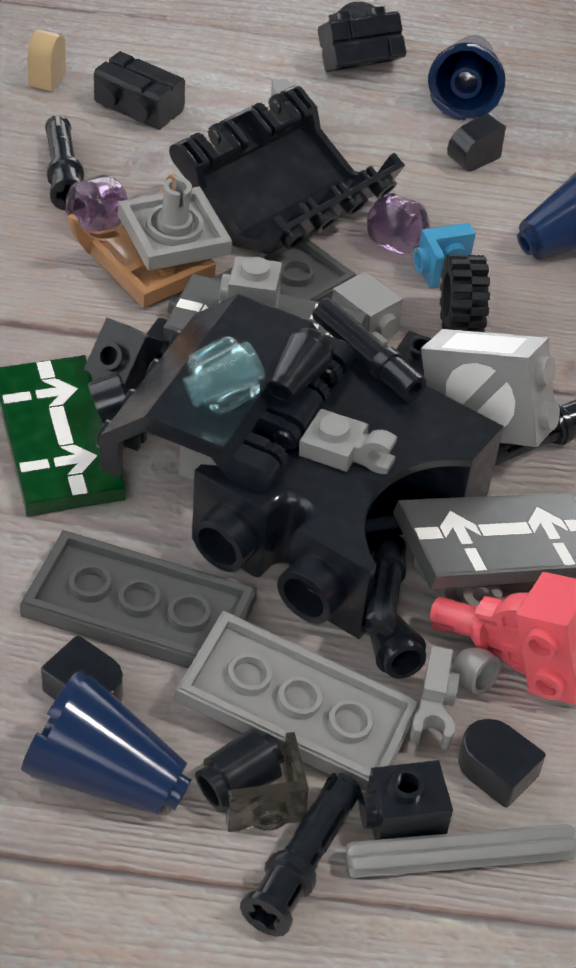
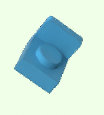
M470 223L421 230L419 248H415L413 260L417 273L423 275L429 288L439 287L446 255L472 254L476 233Z

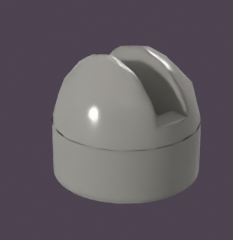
M480 647L467 648L460 651L456 656L453 669L454 673L460 674L459 682L472 693L479 695L487 691L496 681L501 670V660L486 649Z

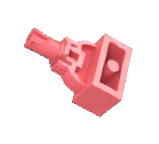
M542 572L529 593H514L504 599L484 596L478 606L457 602L442 596L434 601L430 611V621L433 622L431 626L434 630L471 637L475 647L488 650L514 670L526 675L529 693L539 695L545 699L576 705L575 578Z

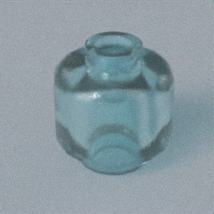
M226 336L195 351L189 356L187 367L190 376L182 379V382L196 408L205 404L214 414L224 415L258 396L260 381L265 379V372L254 349L247 341L239 343L234 338Z

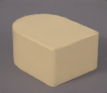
M40 29L34 31L29 42L27 54L28 85L30 87L53 92L66 73V45L62 34Z

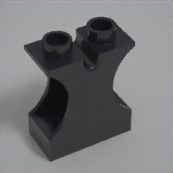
M355 356L340 382L335 386H328L331 394L322 409L367 423L368 434L375 430H385L397 436V441L389 453L395 456V461L388 473L379 474L355 462L345 472L299 456L298 444L293 450L289 449L287 451L285 449V452L288 453L287 463L270 489L260 492L229 480L217 465L201 464L194 471L192 540L201 555L209 563L226 572H236L242 569L250 575L259 578L274 564H289V567L279 576L277 581L278 592L285 605L295 615L307 622L321 624L329 621L357 639H360L366 630V612L368 600L372 594L376 564L371 554L375 551L376 543L381 536L385 534H403L393 514L398 500L487 496L504 426L428 386L425 387L423 393L412 402H406L384 382L381 383L370 374L369 368Z

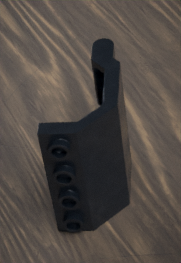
M293 85L279 94L271 96L268 101V107L262 104V102L256 103L252 107H248L219 123L211 125L208 128L209 131H207L209 141L206 139L207 137L199 132L171 145L169 148L172 162L185 179L192 184V188L200 187L230 236L232 245L266 254H271L283 246L287 250L292 249L306 238L308 232L314 229L318 232L326 230L338 219L339 215L344 212L348 216L353 215L373 196L377 199L385 197L397 186L395 178L405 166L397 154L393 153L389 155L378 172H376L372 165L367 167L366 170L354 171L321 129L318 108L299 85Z
M237 294L195 314L182 331H175L166 352L160 359L155 358L150 363L145 379L138 388H131L127 392L121 409L113 420L107 419L102 424L96 440V445L100 448V470L119 477L123 472V450L125 447L138 451L141 448V443L144 444L146 441L147 432L211 457L229 480L256 491H267L287 463L288 453L285 452V449L287 451L289 449L293 450L294 447L298 446L300 439L331 394L328 386H335L340 382L342 376L353 362L355 352L345 341L322 333L333 346L331 366L300 392L292 403L284 404L279 402L269 394L266 385L273 376L288 336L292 333H298L302 328H312L317 331L318 329L310 320L243 295Z

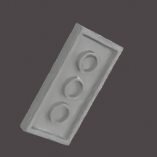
M224 610L177 687L174 697L175 702L241 733L249 729L255 730L260 735L267 733L276 741L283 753L325 773H336L337 777L339 773H344L353 778L361 790L366 792L371 768L394 764L414 716L420 707V701Z

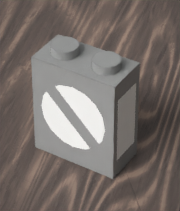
M442 329L421 348L424 376L427 380L426 386L503 425L500 443L538 447L548 434L557 427L560 408L558 402L554 401L553 394L556 363L555 359L550 356L548 337Z

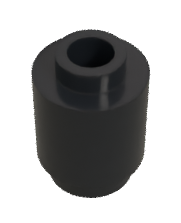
M249 729L206 757L203 761L204 766L195 772V778L203 795L215 809L222 811L229 805L232 808H237L281 778L282 770L280 764L284 762V756L276 741L269 734L264 733L260 735L255 730Z

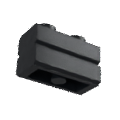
M378 6L363 10L364 16L351 18L350 11L328 15L329 21L318 27L319 42L322 48V58L326 72L393 62L405 57L407 52L404 36L402 35L403 29L400 13L398 11L386 12L385 6Z
M119 51L109 58V62L105 61L95 69L94 101L105 108H110L133 118L137 122H142L160 130L170 122V119H174L183 112L185 107V80L183 77Z

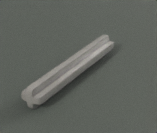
M558 824L355 841L347 844L346 864L349 875L354 878L567 860L575 857L576 836L571 825Z

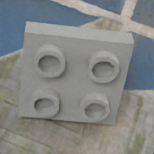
M175 177L174 191L172 190L173 181L169 178L163 184L164 193L118 201V216L148 271L231 254L232 240L200 187L192 188V184L184 178Z

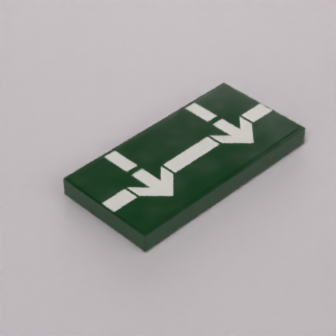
M85 355L0 367V411L26 516L126 500L122 475L120 474L119 477H115L100 470V448L97 447L96 440L103 422L89 391L88 383L92 382L93 379L91 373L84 370L87 363Z

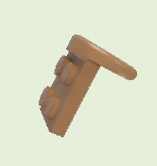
M171 174L166 178V180L169 178L172 179L173 191L175 187V177H178L176 174ZM163 186L158 194L164 193ZM69 214L67 217L70 231L75 240L143 308L183 291L192 274L208 278L215 277L216 263L211 258L148 271L123 224L104 231H88L81 227L79 220L74 214Z

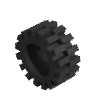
M446 255V259L443 262L444 269L441 272V298H439L442 329L485 332L484 328L487 326L486 316H489L490 309L488 307V300H490V292H488L490 277H488L489 266L484 255Z

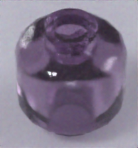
M105 174L77 181L69 188L66 196L67 217L69 214H74L79 220L81 227L88 231H104L115 228L122 224L118 216V201L128 200L127 193L118 180Z
M395 193L386 194L379 198L371 207L367 217L369 238L376 245L400 254H407L418 248L421 230L430 228L425 207L420 202Z

